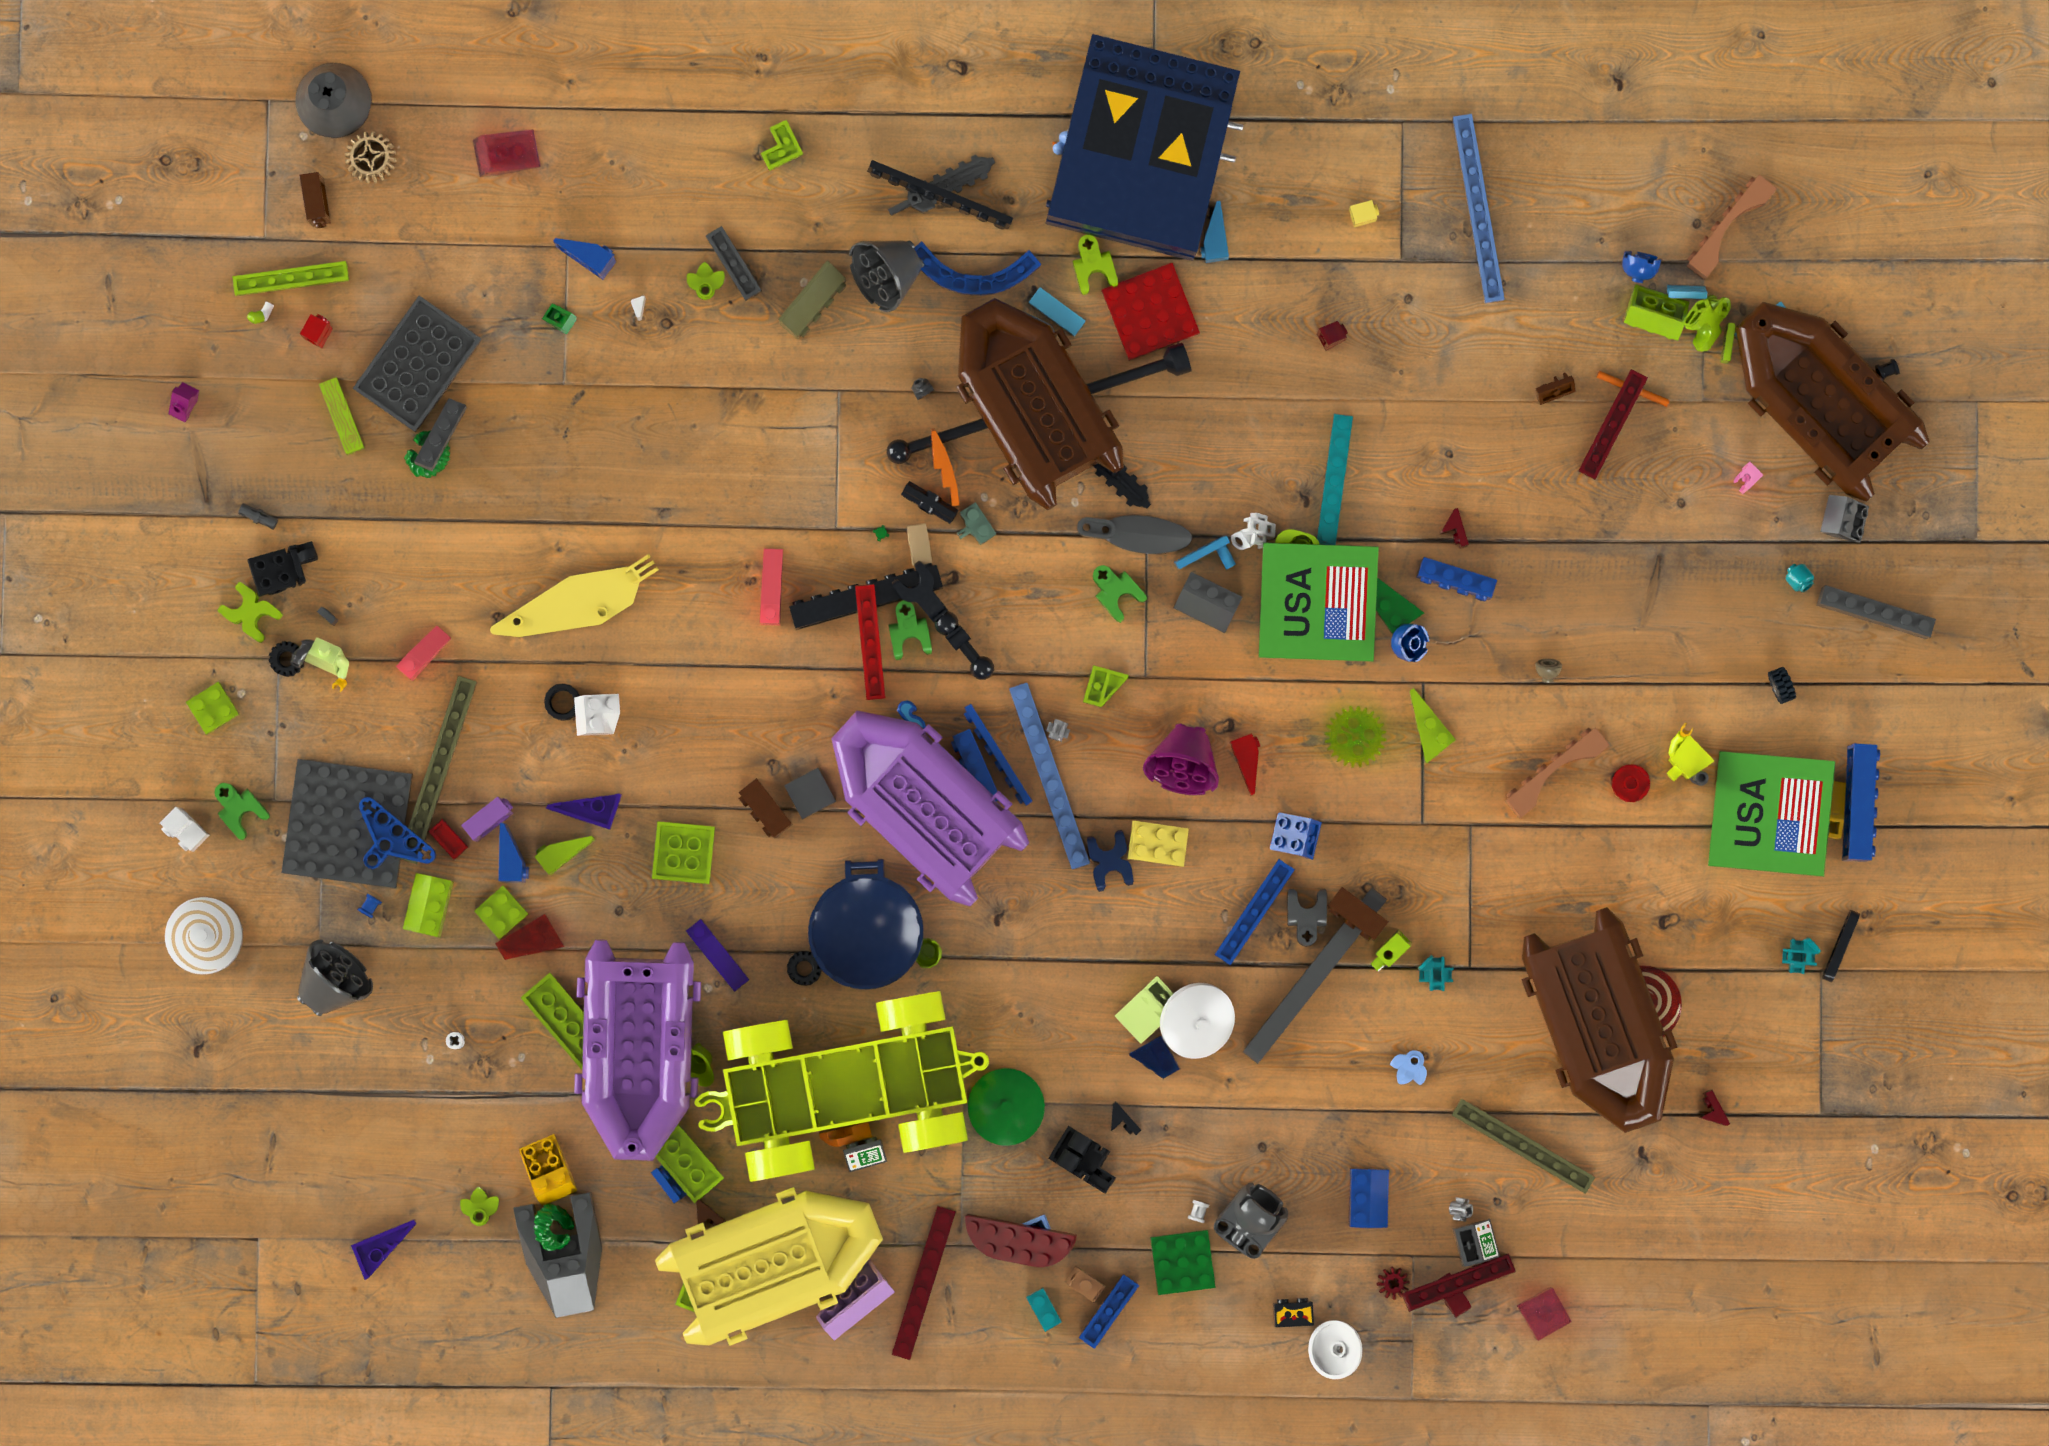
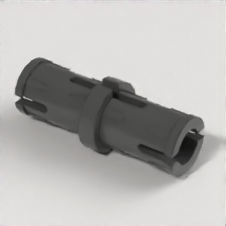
M244 503L239 509L238 514L253 520V523H260L273 530L278 523V518L264 513L261 509L257 510Z

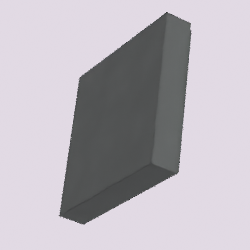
M819 768L784 785L802 820L836 802Z

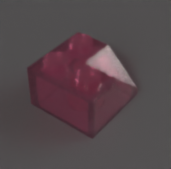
M1552 1287L1517 1305L1537 1341L1572 1322Z

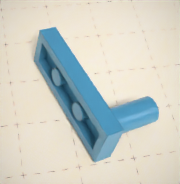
M1226 535L1174 561L1177 569H1181L1216 550L1226 569L1236 565L1226 544L1230 543Z

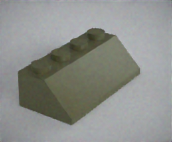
M826 261L778 319L780 325L797 339L805 337L810 330V324L812 322L816 323L822 316L820 312L825 307L829 308L834 302L833 297L837 292L840 294L845 289L846 278L829 261Z

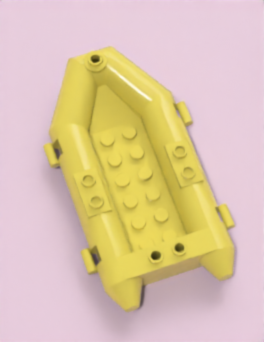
M792 1187L777 1193L778 1202L708 1229L705 1228L704 1223L685 1229L687 1237L670 1243L655 1259L659 1271L680 1273L697 1318L683 1332L686 1343L709 1346L727 1339L729 1346L748 1339L745 1331L817 1303L820 1310L838 1304L836 1296L846 1292L883 1240L870 1204L811 1191H803L796 1194L795 1188ZM794 1195L795 1200L783 1204V1199ZM698 1232H704V1235L695 1239L691 1237V1235ZM832 1294V1298L820 1302L819 1298ZM741 1329L742 1333L729 1337V1333Z

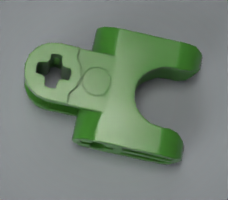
M1105 565L1098 566L1094 570L1093 580L1101 589L1095 597L1117 622L1121 623L1124 620V614L1118 607V598L1120 596L1129 594L1138 602H1145L1147 600L1146 594L1125 571L1116 576ZM1099 571H1100L1101 573H1104V572L1107 573V574H1106V578H1107L1106 580H1104L1103 578H1102V579H1098V577H1099V573H1098V572H1099Z
M904 600L899 602L896 606L898 623L888 624L895 659H902V646L908 638L918 639L922 644L924 653L927 655L932 654L926 617L917 619L915 608L911 602ZM903 606L911 609L906 616H904V613H900V610H903Z
M221 783L215 788V797L224 807L218 815L238 839L243 841L247 837V833L241 825V818L246 812H254L263 820L270 818L269 812L249 789L244 790L240 794L234 786L227 783ZM223 789H229L228 797L222 796Z

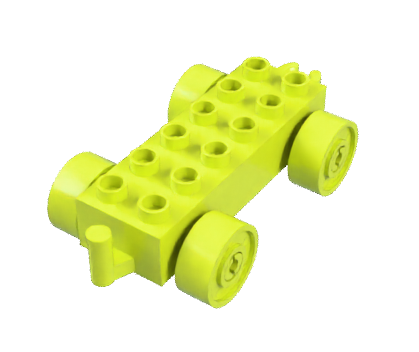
M941 991L876 1003L881 1032L901 1029L902 1036L774 1060L773 1053L793 1049L788 1020L724 1031L723 1037L728 1061L748 1057L749 1065L723 1069L727 1091H707L695 1099L694 1104L697 1107L706 1106L710 1102H715L721 1107V1115L718 1119L701 1120L698 1126L705 1131L716 1132L724 1129L726 1126L733 1125L737 1146L763 1142L764 1149L745 1153L750 1182L815 1170L810 1141L790 1144L789 1137L916 1113L918 1120L898 1124L903 1153L968 1141L963 1112L943 1115L942 1108L968 1103L963 1079L976 1070L982 1071L986 1069L989 1064V1058L983 1052H975L973 1054L959 1051L953 1026L927 1031L926 1024L946 1020Z

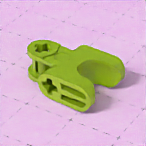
M1082 236L1078 245L1081 258L1072 260L1081 294L1087 295L1089 293L1088 278L1096 272L1106 276L1109 286H1118V279L1110 251L1100 253L1098 242L1094 236ZM1086 241L1089 244H1093L1090 250L1087 247H1083Z
M1709 295L1706 300L1696 302L1684 318L1683 323L1686 329L1697 330V334L1693 339V344L1697 351H1708L1721 334L1722 328L1720 323L1728 315L1731 308L1729 298L1722 297L1717 299L1715 295Z

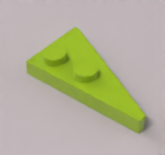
M1413 688L1410 690L1411 702L1413 704L1424 759L1428 763L1456 739Z

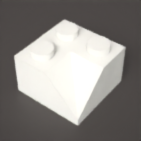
M619 694L582 695L574 698L577 736L614 734L620 715Z

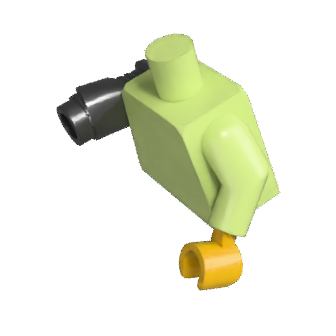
M317 637L315 641L309 639L302 640V645L292 654L290 663L300 668L305 660V662L336 675L338 679L332 684V688L335 689L339 686L341 692L347 686L345 678L349 668V661L342 649Z

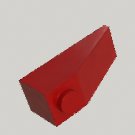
M1251 733L1230 741L1232 751L1250 796L1255 794L1259 755L1258 747H1261L1257 736L1253 737Z

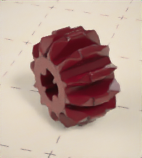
M1391 1266L1390 1273L1383 1269L1385 1277L1380 1274L1378 1275V1278L1382 1279L1383 1282H1377L1376 1284L1377 1286H1384L1379 1290V1293L1387 1290L1385 1298H1388L1390 1293H1392V1299L1396 1300V1293L1402 1298L1401 1290L1406 1292L1409 1290L1403 1286L1404 1284H1410L1409 1280L1403 1281L1407 1277V1273L1399 1276L1402 1271L1401 1268H1398L1395 1273L1394 1267ZM1394 1278H1396V1282L1398 1283L1397 1287L1393 1286L1392 1288H1390L1389 1286L1391 1284L1388 1283L1389 1280H1394Z

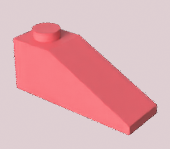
M436 626L408 652L396 667L410 680L414 681L451 638Z

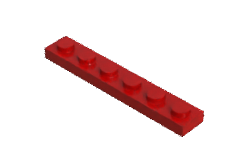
M874 584L856 585L855 591L866 700L884 699L886 697Z

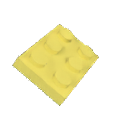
M1132 821L1128 859L1184 867L1189 829Z

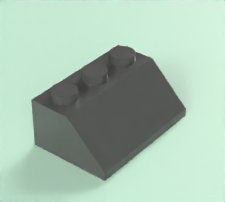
M1191 572L1175 603L1174 609L1225 633L1241 602L1242 596Z

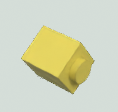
M1372 200L1352 205L1349 208L1354 227L1376 222L1379 215L1377 204L1374 205Z

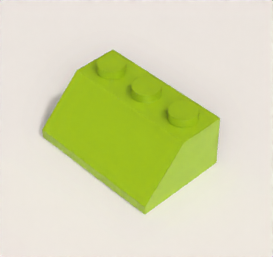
M1635 284L1624 323L1631 327H1638L1650 333H1656L1668 339L1678 341L1684 328L1683 320L1687 316L1690 302L1679 298H1669L1667 294Z
M416 873L403 929L440 938L454 882Z

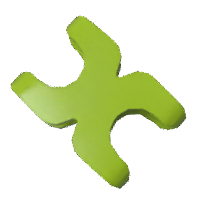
M238 582L235 588L243 597L242 605L238 609L233 610L225 605H221L217 610L234 624L242 623V630L257 642L262 643L265 635L258 629L257 623L262 616L269 615L279 620L283 614L267 601L258 602V594L242 582Z

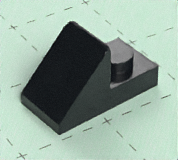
M1115 1101L1112 1105L1111 1131L1123 1121L1125 1123L1123 1128L1130 1135L1132 1133L1137 1135L1141 1129Z

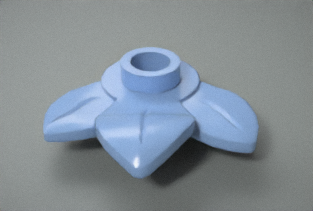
M1412 1050L1407 1054H1398L1392 1059L1390 1065L1398 1069L1396 1076L1398 1084H1407L1412 1080L1419 1085L1424 1083L1427 1070L1423 1065L1424 1056L1420 1051ZM1415 1057L1418 1059V1062L1412 1063L1411 1059Z

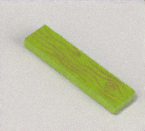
M335 377L320 383V389L346 455L364 449L365 447L338 378Z

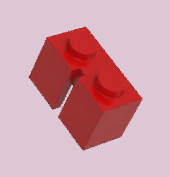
M310 314L300 335L308 342L322 349L333 328L325 317L319 314L316 316Z

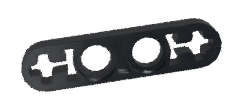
M1850 910L1847 914L1822 979L1829 982L1834 980L1859 920L1860 913Z

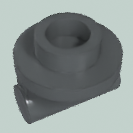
M923 378L915 380L911 388L917 400L934 391L929 380Z

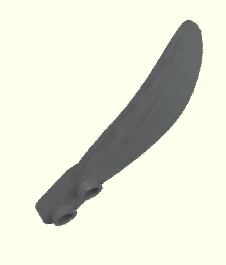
M1128 515L1111 520L1085 517L1077 524V531L1083 537L1105 539L1119 548L1137 553L1162 554L1174 552L1185 548L1192 541L1191 533L1181 525L1150 516ZM1084 524L1089 525V531L1083 529ZM1102 527H1107L1108 533H1103Z

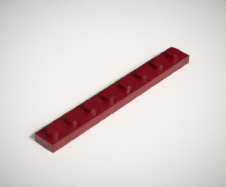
M937 1206L892 1351L894 1356L907 1360L911 1359L956 1211Z

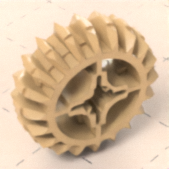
M364 132V138L358 134L357 142L351 139L353 147L347 145V149L351 151L345 153V156L350 158L345 160V163L350 165L347 168L348 171H353V177L359 175V181H363L365 178L366 183H370L371 178L374 183H377V177L384 180V173L388 176L390 175L388 168L392 170L395 168L390 163L397 161L396 158L391 157L396 155V151L391 150L394 147L393 144H388L389 139L387 137L383 139L382 134L376 137V133L372 132L369 137L368 133ZM371 143L382 146L385 152L374 151ZM365 146L364 152L356 157L359 149ZM370 152H371L372 155L375 157V158H373V160L371 161L372 164L370 163V161H369L368 158H367L368 155L370 154ZM385 158L383 165L377 169V163ZM356 163L368 164L370 172L361 170L357 167Z

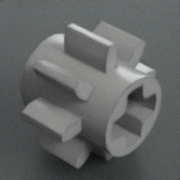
M1057 719L1054 720V723L1049 722L1046 730L1050 732L1048 737L1062 742L1063 738L1067 739L1070 733V729H1067L1068 723Z
M1456 1197V1201H1452L1449 1206V1213L1453 1215V1220L1466 1222V1218H1470L1473 1214V1206L1469 1204V1199Z

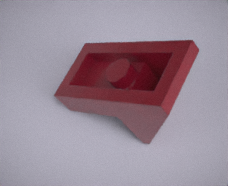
M1456 508L1452 511L1440 534L1455 531V534H1453L1455 545H1459V548H1464L1469 543L1459 509Z
M1713 1090L1704 1092L1703 1102L1708 1109L1711 1108V1111L1699 1118L1724 1126L1730 1125Z

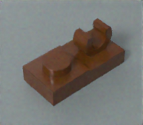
M1563 373L1564 379L1558 380L1555 376L1553 382L1536 388L1539 404L1542 405L1576 392L1572 375L1568 377L1566 373Z

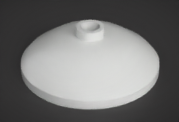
M1337 1320L1327 1321L1319 1325L1311 1335L1308 1346L1309 1358L1315 1370L1326 1378L1342 1379L1348 1377L1360 1364L1362 1358L1361 1339L1356 1330L1349 1324ZM1340 1346L1343 1347L1342 1353L1340 1352Z

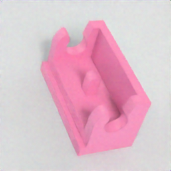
M1749 462L1735 477L1734 483L1742 478L1745 484L1741 486L1739 491L1744 494L1763 474Z

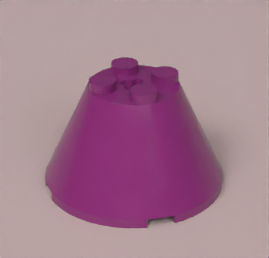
M1176 724L1175 728L1144 761L1143 772L1151 782L1156 780L1161 783V788L1179 794L1204 795L1208 790L1213 792L1218 787L1219 776L1210 740L1205 733L1206 730L1202 727L1193 728L1184 724Z

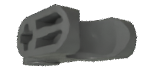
M1289 889L1287 925L1297 926V941L1302 946L1307 947L1314 944L1317 940V926L1327 925V892L1325 889H1321L1317 893L1316 904L1310 909L1300 906L1295 889ZM1306 931L1309 935H1312L1308 942H1306L1305 938H1302Z

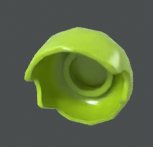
M924 938L916 962L921 968H932L940 961L942 950L934 939Z

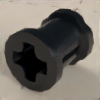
M1891 359L1890 362L1883 365H1875L1876 373L1883 380L1891 375L1900 374L1895 359Z

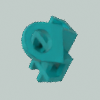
M1806 938L1803 941L1791 939L1790 949H1783L1782 964H1789L1790 973L1805 974V965L1817 966L1815 954H1819L1821 950L1810 938Z
M1430 955L1418 967L1419 982H1429L1430 991H1445V982H1453V968H1445V957L1433 958L1434 956Z

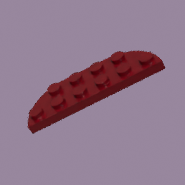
M972 1214L965 1215L967 1233L979 1251L993 1259L1022 1265L1048 1267L1060 1262L1071 1252L1077 1234Z

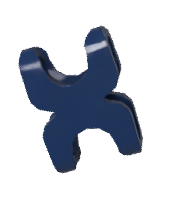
M1122 830L1116 831L1114 835L1115 846L1109 851L1101 850L1094 837H1087L1089 857L1092 861L1100 863L1093 871L1098 892L1104 891L1106 887L1105 876L1110 871H1118L1121 873L1126 885H1133L1131 864L1121 859L1127 852V845Z

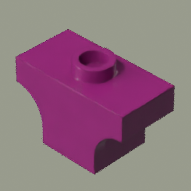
M184 382L179 387H175L171 395L169 415L186 422L198 401L199 390Z

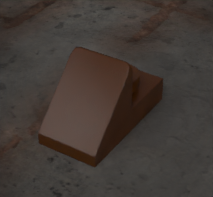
M697 1200L698 1224L705 1223L708 1218L711 1219L710 1224L712 1226L726 1222L725 1219L703 1201Z

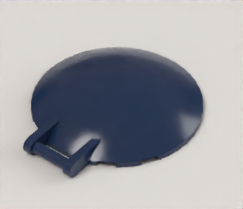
M884 859L868 862L845 860V879L827 889L819 898L811 913L808 926L810 949L820 968L837 983L859 990L877 989L890 985L906 974L920 953L924 935L922 916L915 900L901 885L885 878ZM878 869V874L852 875V870Z

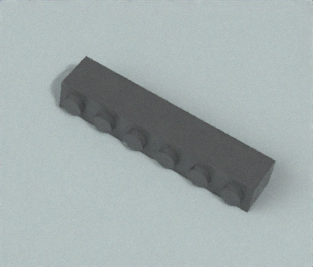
M1827 585L1821 588L1816 605L1923 639L1931 637L1936 619Z

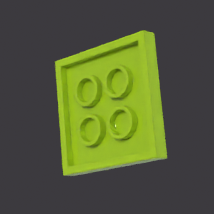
M657 821L652 879L710 884L715 827Z

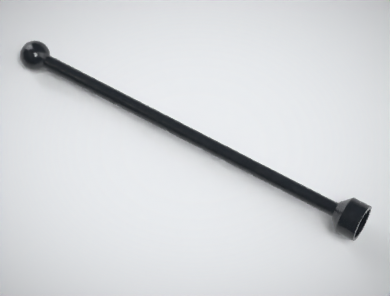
M1179 343L1168 347L1161 360L1086 385L1091 394L1164 370L1179 376L1192 372L1184 344ZM982 418L937 434L942 443L988 429ZM931 435L909 443L901 439L892 441L886 451L888 459L895 464L907 462L912 453L932 447Z

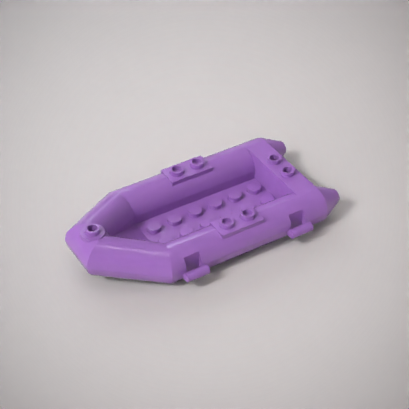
M857 710L832 737L845 801L852 806L847 813L860 826L867 821L922 874L917 880L930 893L937 888L949 900L972 906L978 897L971 878L1002 845L1023 851L1029 844L1022 822L1008 810L1012 803L1000 791L993 796L938 743L943 737L929 724L923 729L915 722ZM926 732L935 740V742H933V741L926 735ZM995 799H997L1005 808H1003L999 803H997ZM857 808L865 816V818H863L858 812H856L855 809ZM924 875H927L934 882V885Z
M597 939L585 958V977H577V997H584L582 1073L575 1074L574 1093L582 1094L583 1107L612 1157L617 1160L653 1161L689 1109L690 1097H698L699 1078L691 1077L693 1001H701V982L693 981L694 962L684 942H673L663 960L615 958L608 941ZM585 982H588V994H584ZM693 985V997H689V987ZM582 1078L585 1079V1090H582ZM691 1081L690 1093H687V1082Z

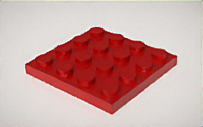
M1173 263L1122 281L1116 287L1109 286L1101 290L1129 361L1200 334Z

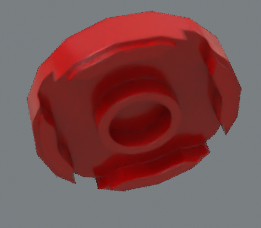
M1634 764L1620 767L1612 778L1614 794L1625 802L1642 800L1650 789L1648 773L1642 767Z

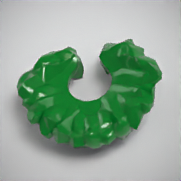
M431 430L422 431L415 435L413 439L415 443L423 446ZM447 444L433 471L415 465L414 461L418 454L412 449L407 450L404 459L416 477L431 478L445 469L450 460V447Z
M547 1203L543 1208H540L534 1220L535 1240L541 1242L543 1249L547 1251L562 1249L570 1241L568 1234L556 1235L551 1232L550 1226L553 1220L558 1221L565 1230H572L575 1226L572 1216L565 1209L551 1203Z

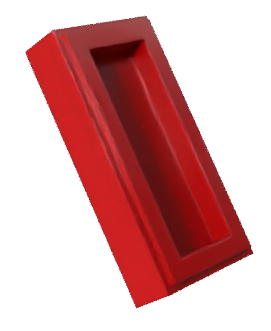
M441 819L428 831L453 860L468 848L465 842L444 819Z

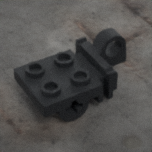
M311 541L289 546L288 553H286L284 548L249 558L247 561L258 595H273L285 591L287 588L296 587V581H298L299 586L305 584L306 579L301 565L318 560V556Z
M1068 1126L1048 1159L1080 1179L1086 1175L1083 1181L1105 1194L1116 1179V1177L1101 1169L1111 1151L1104 1147L1099 1151L1102 1147L1101 1145Z

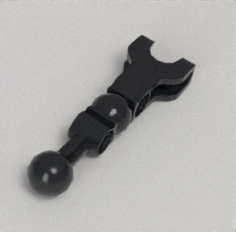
M921 561L915 563V569L920 576L917 585L907 587L898 579L892 581V585L904 601L918 603L934 622L936 630L940 634L945 635V638L956 651L958 649L962 651L971 663L970 672L972 676L979 680H986L992 676L994 672L992 660L988 657L980 656L968 642L971 638L959 624L957 616L948 611L933 591V575Z

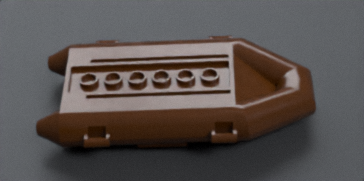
M994 298L961 317L958 377L962 383L956 386V389L965 404L973 401L1009 463L1003 469L1012 485L1020 482L1029 499L1049 510L1057 505L1056 486L1098 463L1113 473L1124 468L1123 446L1113 431L1119 427V424L1111 410L1101 411L1066 349L1071 347L1072 344L1064 330L1060 329L1055 332L1051 324ZM1057 335L1061 340L1063 346H1060L1058 341L1056 340ZM966 387H968L969 390H970V392L972 393V396H971V397L969 396L968 392L966 391V389H965ZM1104 417L1107 418L1111 427H1108L1106 425L1105 421L1103 420ZM1014 468L1018 472L1020 476L1019 478H1017V476L1015 475L1013 471Z
M1762 302L1735 328L1746 390L1753 397L1748 404L1760 417L1767 412L1819 466L1814 473L1827 486L1834 481L1846 495L1867 502L1875 494L1869 477V473L1901 443L1923 449L1930 442L1923 420L1910 408L1915 402L1902 389L1896 393L1844 340L1848 333L1836 320L1830 325L1824 318ZM1897 397H1899L1907 405V407ZM1756 399L1766 407L1765 410L1755 401ZM1822 468H1824V469L1832 476L1831 479H1830L1829 476L1822 470Z
M1606 907L1596 911L1593 933L1550 948L1535 933L1525 936L1522 960L1529 977L1521 980L1527 996L1536 995L1560 1059L1562 1068L1555 1071L1561 1088L1570 1086L1571 1092L1575 1097L1621 1131L1627 1133L1662 1120L1674 1062L1671 1050L1678 1048L1672 1030H1663L1637 961V958L1643 957L1638 939L1630 940L1624 923ZM1630 943H1631V946H1632V948H1633V951H1634L1635 956H1632V953H1631V951H1630V948H1629V945H1628V944H1630ZM1530 979H1533L1534 985L1537 990L1535 992L1533 991ZM1662 1035L1666 1036L1669 1047H1666ZM1563 1070H1567L1571 1082H1567Z

